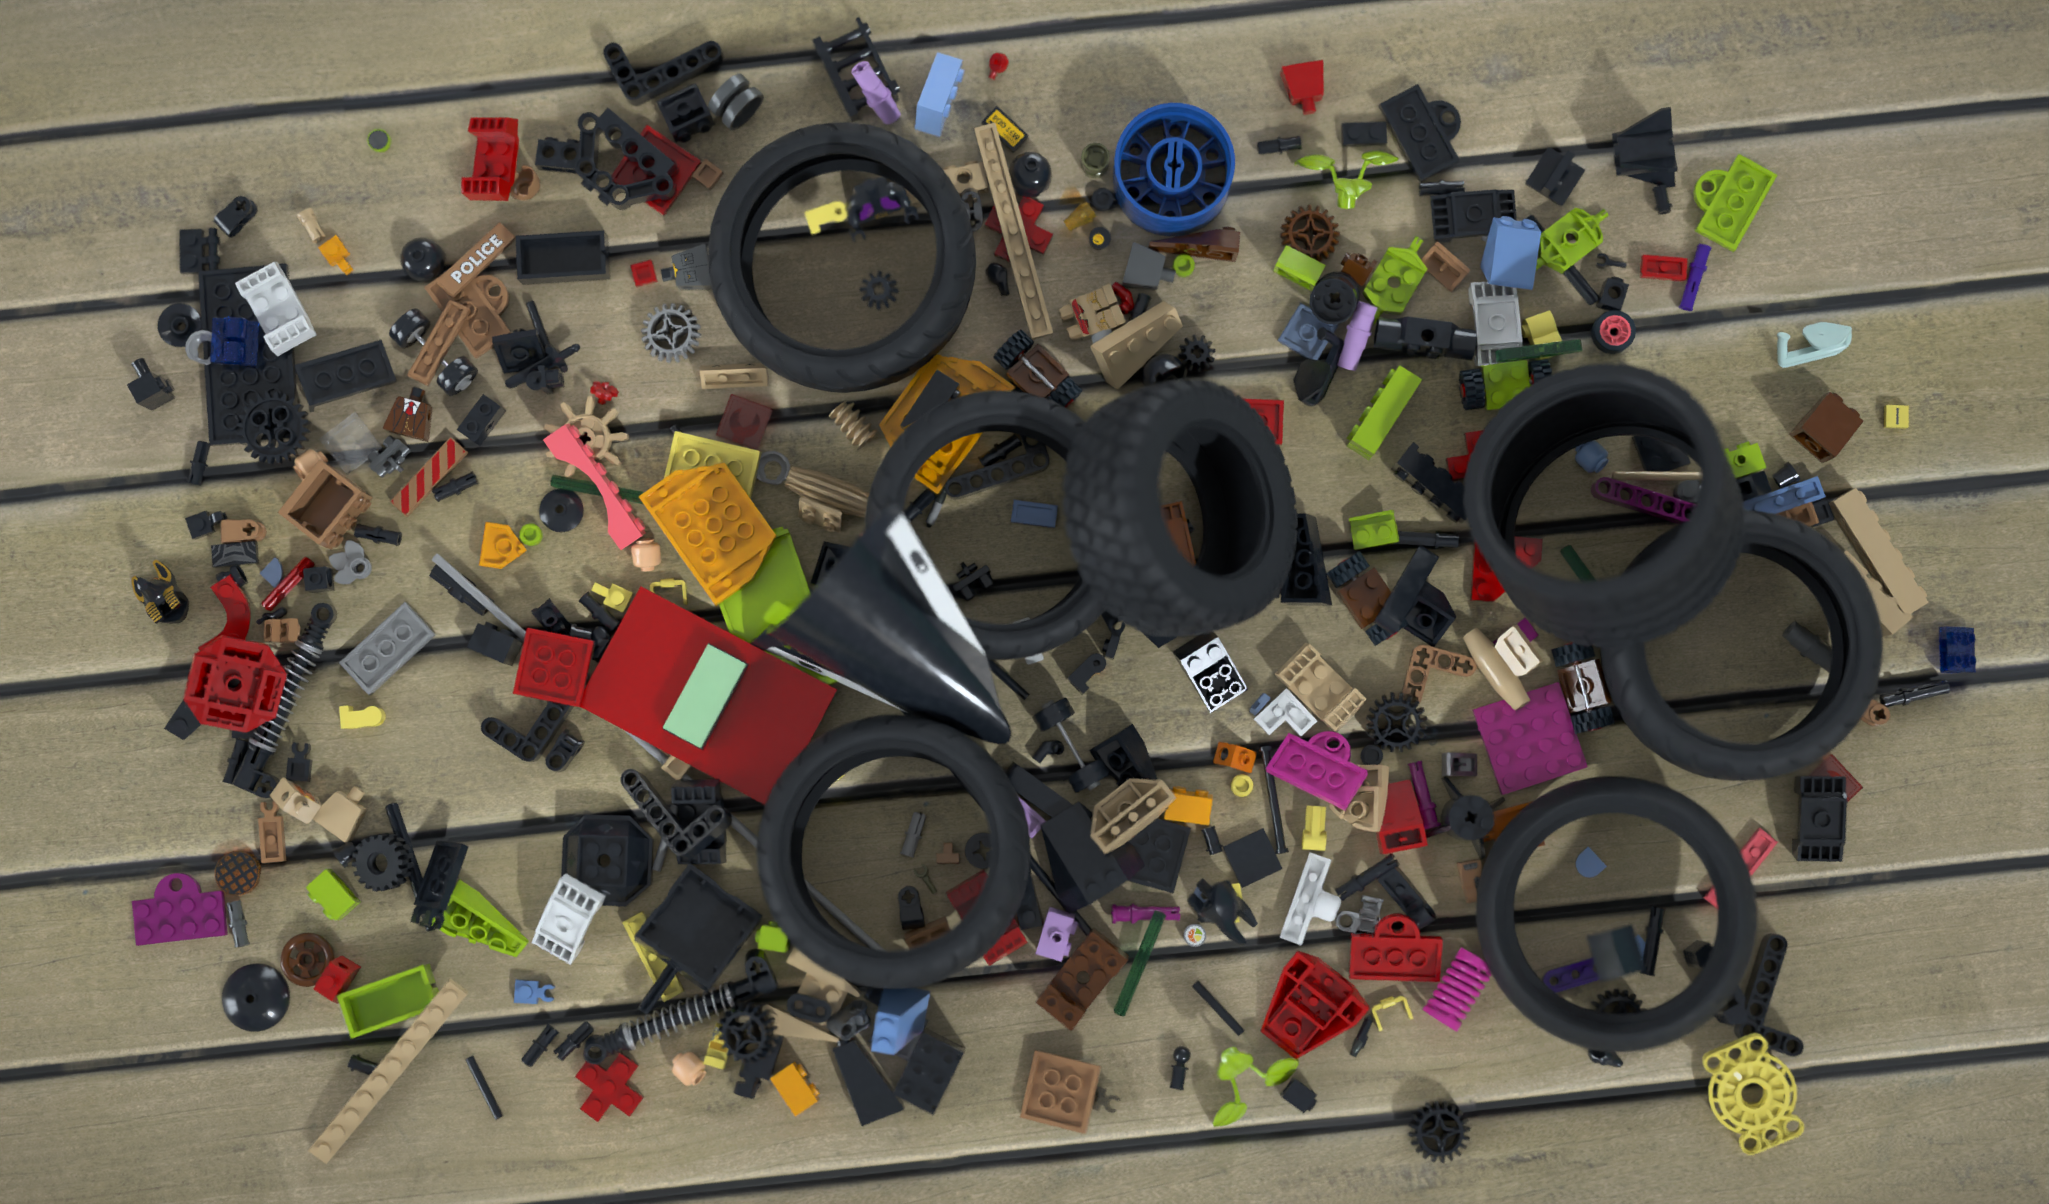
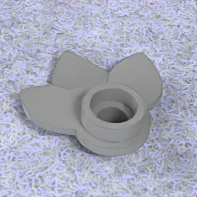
M347 540L345 552L336 553L329 557L332 566L338 570L334 581L343 585L350 584L355 579L368 577L371 573L372 565L365 558L364 549L354 541ZM360 564L364 565V570L362 572L358 571V566Z

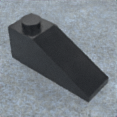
M936 370L901 423V429L905 431L908 426L931 409L949 400L958 398L961 394V391H959L960 384L939 370Z

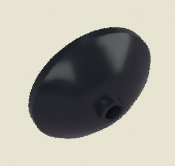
M249 964L237 969L227 979L222 991V1006L227 1018L238 1028L250 1032L264 1031L278 1024L285 1016L290 1004V989L286 979L278 970L266 964ZM250 994L254 996L253 1003L248 1000Z

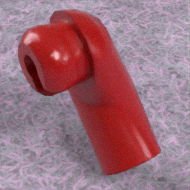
M1115 282L1111 287L1114 294L1121 298V304H1119L1122 314H1128L1134 307L1132 293L1118 282Z

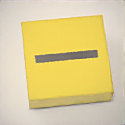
M1885 405L1884 428H1909V406Z

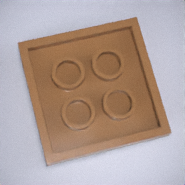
M1035 1050L1020 1118L1087 1134L1101 1066Z

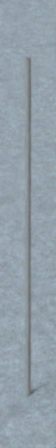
M436 554L432 558L433 562L524 641L526 631L443 557ZM625 731L662 765L668 760V757L657 747ZM685 774L681 780L693 779L690 778L687 774ZM732 815L731 826L757 848L758 837ZM805 880L810 896L868 948L885 951Z

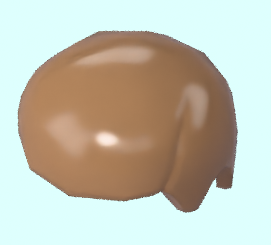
M523 165L522 170L515 173V181L510 190V195L514 199L529 200L539 192L541 182L532 167Z

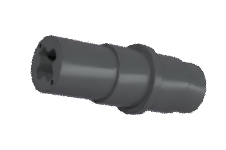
M1796 621L1792 622L1782 636L1800 651L1801 656L1809 658L1829 673L1832 659L1831 647L1823 642L1818 634L1814 635Z

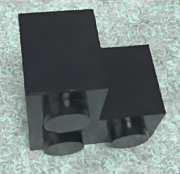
M485 622L484 625L477 623L467 648L503 664L513 666L523 641L518 640V636L508 630L501 628L500 632L497 631L498 626L489 622Z

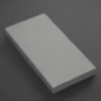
M404 602L344 657L339 664L371 696L436 634L409 604Z

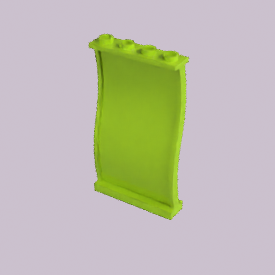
M778 527L773 529L777 537L754 579L719 604L729 633L748 643H751L753 639L758 637L771 624L774 626L779 625L811 593L788 528ZM765 650V652L829 686L838 683L828 676H823Z

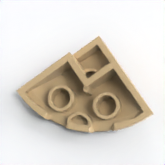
M1355 764L1367 770L1368 775L1346 810L1329 803V808L1339 818L1352 824L1353 827L1371 832H1380L1387 799L1389 767L1385 765Z

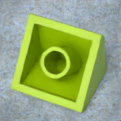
M1286 245L1273 272L1313 291L1326 265Z

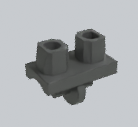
M388 436L383 441V445L387 449L381 454L377 450L372 451L367 456L371 470L382 478L387 473L391 474L395 469L401 473L404 469L400 464L411 451L398 438L395 439L392 436Z

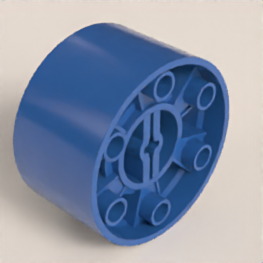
M1165 103L1141 112L1126 126L1119 138L1115 151L1113 188L1119 206L1134 224L1156 235L1176 237L1191 234L1202 229L1220 213L1227 200L1235 171L1233 144L1222 124L1211 114L1196 106L1184 103ZM1162 126L1165 139L1152 147L1141 134L1152 128ZM1191 128L1203 134L1209 140L1197 149L1191 142L1185 140L1188 129ZM1172 129H1178L1181 132V135L1178 137H1173L1170 135L1169 131ZM1138 148L1142 153L1135 156L1130 153V150ZM1174 153H1175V161H1174L1175 175H1174V180H1173V188H1171V185H1172V163H1173V156H1174ZM1208 153H1214L1216 154L1218 159L1215 161H1209L1206 158V155ZM1167 154L1162 173L1165 185H1162L1154 178L1151 165L1158 157ZM1183 155L1192 163L1195 169V177L1190 183L1180 187L1184 170ZM1124 159L1141 165L1139 177L1122 180L1120 172L1121 160ZM1225 166L1224 187L1205 182V169ZM1136 191L1139 196L1133 199L1128 192ZM1211 196L1215 201L1212 204H1206L1203 198ZM1149 197L1157 204H1160L1161 207L1159 213L1155 214L1139 204ZM1194 200L1202 209L1200 212L1182 217L1180 206Z

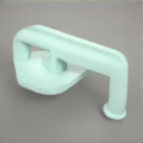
M1828 322L1808 325L1803 328V336L1811 344V347L1787 352V343L1790 335L1785 332H1779L1777 334L1778 365L1786 368L1837 355L1851 343L1852 328Z

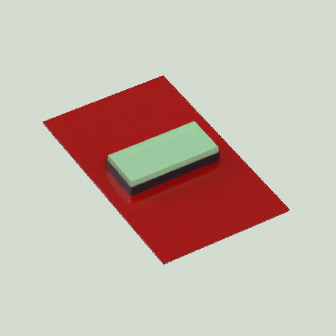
M640 586L584 689L580 707L709 776L720 779L724 784L766 805L769 794L777 779L788 764L808 746L837 689Z

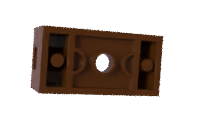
M1093 928L1039 995L1036 1003L1072 1031L1112 977L1114 978L1126 964L1129 955L1097 929ZM1080 971H1086L1089 974L1090 980L1087 983H1080L1077 980V974Z

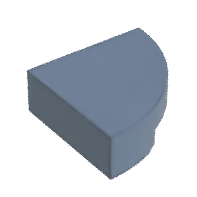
M275 557L260 572L274 588L283 580L282 563Z
M1266 693L1261 694L1250 707L1249 712L1256 716L1271 697Z

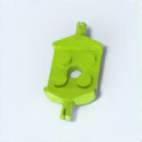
M1575 207L1542 232L1536 271L1545 265L1562 274L1594 248L1598 247L1603 242V233L1599 224L1609 216L1606 210L1602 209L1596 215L1591 216L1583 209ZM1566 234H1573L1576 242L1569 243L1566 240Z
M1415 236L1410 247L1407 249L1389 247L1363 291L1365 299L1369 304L1377 307L1373 325H1375L1382 313L1401 315L1427 271L1426 266L1417 255V251L1423 242L1421 238L1416 244L1419 237ZM1391 277L1398 278L1400 281L1399 287H1390L1388 279Z

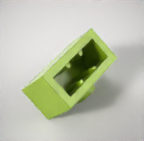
M1749 441L1736 445L1737 449L1730 452L1728 448L1724 449L1736 479L1767 468L1758 443L1750 445Z
M325 869L305 887L309 891V898L316 904L319 902L324 908L323 913L330 920H342L361 903L333 869Z
M769 921V924H764L760 929H757L755 942L759 943L758 948L779 952L789 951L791 942L775 921Z

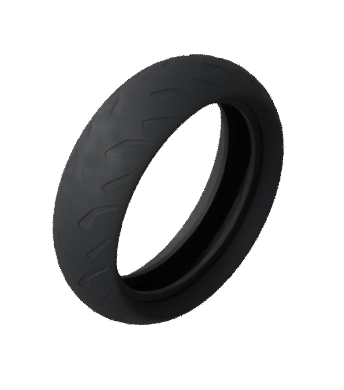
M1602 776L1570 782L1545 793L1524 807L1507 824L1492 846L1483 866L1476 899V921L1482 952L1491 974L1508 1000L1526 1018L1549 1034L1577 1046L1605 1052H1633L1657 1048L1677 1041L1703 1026L1725 1006L1741 983L1751 961L1757 932V903L1750 871L1742 853L1722 824L1706 809L1684 794L1656 782L1626 776ZM1622 813L1635 815L1659 823L1674 832L1700 858L1709 874L1716 895L1718 908L1717 931L1713 948L1704 967L1696 978L1678 995L1661 1005L1639 1012L1623 1014L1598 1012L1578 1006L1559 996L1531 968L1522 952L1515 930V891L1522 870L1532 853L1549 835L1559 828L1580 818L1596 814Z

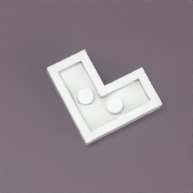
M1287 688L1254 718L1255 722L1268 735L1286 721L1301 737L1317 722Z

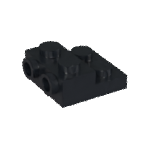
M696 83L656 101L676 143L679 141L683 143L688 142L692 135L699 132L707 133L713 125H716Z

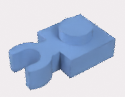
M515 980L514 1003L538 1004V998L545 1002L554 1001V997L546 996V990L555 989V986L548 984L540 988V981Z

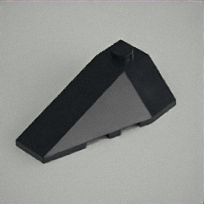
M1133 723L1089 750L1095 760L1100 758L1103 760L1109 773L1118 781L1116 784L1119 787L1128 779L1158 780L1145 742Z

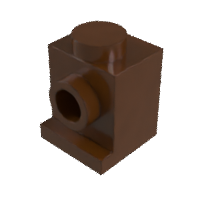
M1346 253L1340 263L1344 266L1341 272L1351 275L1359 285L1363 286L1376 266L1377 261L1373 260L1371 263L1366 256L1360 253Z

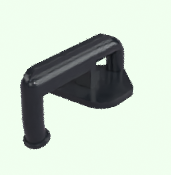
M1324 327L1319 328L1317 337L1319 340H1326L1332 344L1326 361L1304 360L1300 364L1293 380L1298 400L1310 407L1316 406L1325 397L1338 369L1337 364L1344 346V340Z

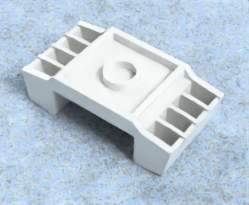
M273 262L235 283L241 296L249 302L266 335L263 337L269 348L277 356L317 335L306 311L278 262Z
M1488 282L1471 283L1468 289L1469 305H1473L1474 327L1477 331L1476 349L1474 352L1475 366L1523 360L1519 301L1516 288L1491 285Z
M565 874L559 880L536 928L532 944H536L541 949L550 952V954L571 965L585 943L583 937L594 914L602 906L605 895Z

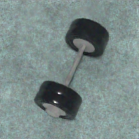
M414 308L398 318L391 327L389 336L402 349L412 346L417 341L424 346L426 341L422 337L429 329L431 322L419 309ZM465 356L455 359L450 364L443 359L441 364L445 369L438 376L436 383L448 396H455L471 384L478 373V369Z
M1062 698L1055 703L1051 700L1041 706L1043 710L1032 716L1040 732H1044L1057 725L1081 769L1067 777L1073 791L1078 793L1085 788H1088L1090 791L1100 785L1099 780L1110 774L1105 763L1100 758L1085 766L1061 722L1075 714L1069 700Z

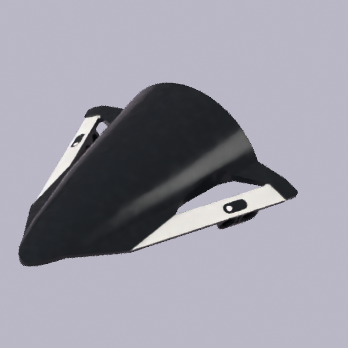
M895 502L887 504L879 516L861 533L821 582L779 625L774 626L771 624L750 643L763 651H769L823 676H828L843 685L905 711L912 716L940 722L967 736L995 744H1006L1012 736L1010 725L999 703L986 654L941 580L920 539L913 532ZM887 534L893 539L937 615L924 610L888 572L882 559Z

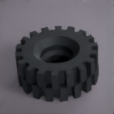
M389 833L373 835L363 839L362 844L356 846V849L359 851L354 852L352 856L356 858V861L352 862V867L357 869L353 873L355 876H360V879L357 881L360 884L366 883L364 886L366 889L373 888L372 891L376 892L400 887V884H404L407 881L405 877H409L412 873L408 869L414 865V862L409 860V858H413V853L407 852L410 846L408 844L403 845L405 841L403 838H397V835ZM378 854H383L387 859L385 871H380L376 865Z

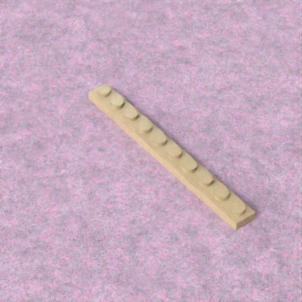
M996 123L974 128L975 136L1031 339L1035 340L1053 335Z
M451 978L445 983L310 1146L308 1152L325 1164L330 1161L468 994L466 989Z

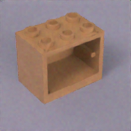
M319 459L277 513L317 544L332 550L342 543L344 539L342 536L346 531L351 530L356 525L357 517L361 512L364 513L368 510L373 497L332 465Z

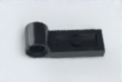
M1398 866L1377 879L1404 913L1414 920L1419 931L1437 919L1434 910Z

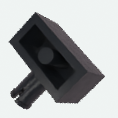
M140 358L131 363L139 378L128 383L127 386L138 405L153 411L175 399L172 392L174 387L168 379L152 373L145 362L146 360Z

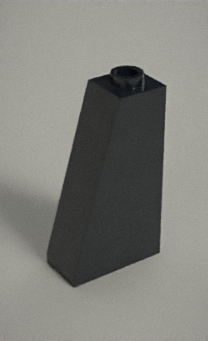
M856 1039L836 1042L837 1046L833 1048V1052L861 1127L903 1111L905 1109L904 1103L900 1098L892 1095L893 1088Z

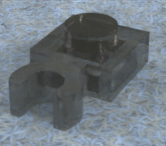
M1097 1085L1092 1109L1100 1111L1101 1106H1104L1106 1111L1115 1113L1116 1109L1110 1106V1101H1120L1121 1098L1117 1095L1106 1096L1107 1089Z

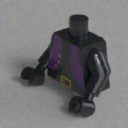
M882 176L876 179H866L862 184L854 186V195L849 198L845 206L849 225H852L850 235L854 242H856L855 235L861 233L863 240L866 238L862 227L859 225L860 222L863 224L902 210V208H904V217L908 224H910L909 215H915L918 220L917 209L914 206H910L911 201L904 187L901 184L889 182Z

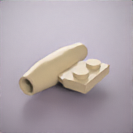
M1514 625L1498 638L1496 645L1478 628L1467 633L1463 637L1464 642L1474 662L1494 690L1515 711L1528 704L1530 699L1518 676L1528 674L1544 660L1519 626Z

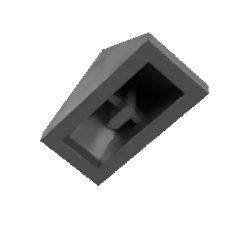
M1442 753V776H1477V754Z

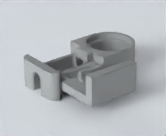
M1362 895L1361 902H1363L1362 910L1359 909V912H1361L1360 917L1359 913L1341 911L1335 918L1336 926L1342 931L1356 933V930L1374 933L1377 923L1381 920L1380 917H1378V920L1376 919L1380 915L1383 899ZM1345 914L1350 915L1352 918V924L1347 928L1342 927L1339 922L1340 917Z

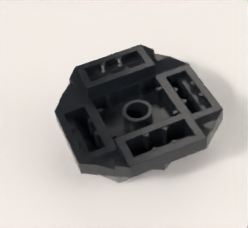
M584 815L563 836L561 878L568 874L605 895L602 906L626 907L652 885L654 839L632 816ZM604 854H607L611 860L607 867L602 866L600 863V858Z

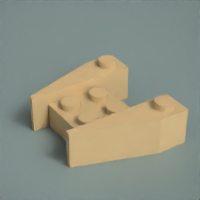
M795 946L793 947L786 963L807 972L798 993L827 1001L832 1007V1014L841 1010L848 993L858 998L861 996L862 992L851 981L839 978L823 970L804 956ZM800 1000L795 1002L797 1009L803 1007V1003ZM770 1002L766 1004L763 1010H770L768 1017L775 1018L772 1025L778 1026V1029L773 1031L777 1035L838 1042L840 1040L838 1036L827 1029V1021L816 1023L795 1017L788 1011ZM818 1007L817 1013L824 1015L825 1009Z

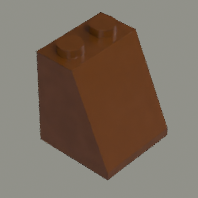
M1828 392L1817 401L1789 435L1821 463H1825L1840 453L1863 423V420L1855 409L1848 408L1843 403V399L1838 394Z

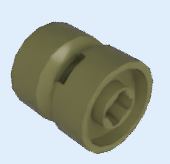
M1091 143L1083 149L1081 168L1086 176L1096 179L1106 174L1109 169L1110 160L1108 149L1100 143Z

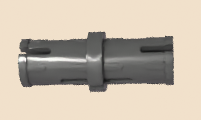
M241 900L226 903L230 917L228 925L229 928H232L235 948L250 945L246 931L247 920H244Z

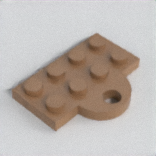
M491 275L475 277L454 298L437 284V280L441 276L424 287L441 312H443L449 299L470 308L471 311L458 335L474 358L478 359L494 347L492 336L512 333L500 317L508 306L509 293L506 286L498 278ZM493 286H500L501 293L496 297H492L490 289Z

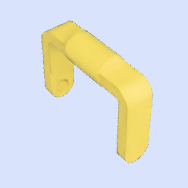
M669 578L650 584V591L655 593L654 587L668 588L682 585L683 603L688 605L685 581Z
M1391 996L1380 1000L1379 1004L1372 1006L1371 1012L1379 1032L1383 1029L1376 1010L1396 1005L1399 1001H1403L1409 1019H1413L1404 996H1397L1395 998Z

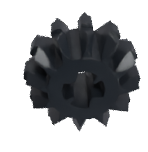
M878 270L877 277H874L873 273L870 272L869 277L871 280H862L867 287H860V292L866 293L861 299L863 301L869 300V308H872L875 303L877 310H881L883 303L887 309L890 308L888 300L896 302L897 299L892 294L899 293L898 288H893L897 284L896 279L890 280V273L885 274L883 277L881 270ZM877 286L879 288L882 286L884 293L880 294L879 292V295H876L877 293L874 289Z
M1194 334L1192 335V342L1190 339L1185 338L1184 343L1186 345L1179 346V349L1183 352L1178 354V358L1184 359L1182 361L1184 366L1188 363L1190 364L1188 368L1190 372L1193 370V366H1196L1198 373L1201 372V365L1208 369V362H1214L1215 360L1211 355L1216 350L1209 348L1212 345L1211 340L1204 343V335L1201 336L1200 341H1197V336ZM1194 349L1202 353L1199 358H1196L1195 354H1191Z

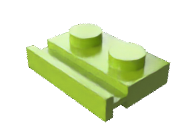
M1394 510L1349 518L1354 550L1400 542Z

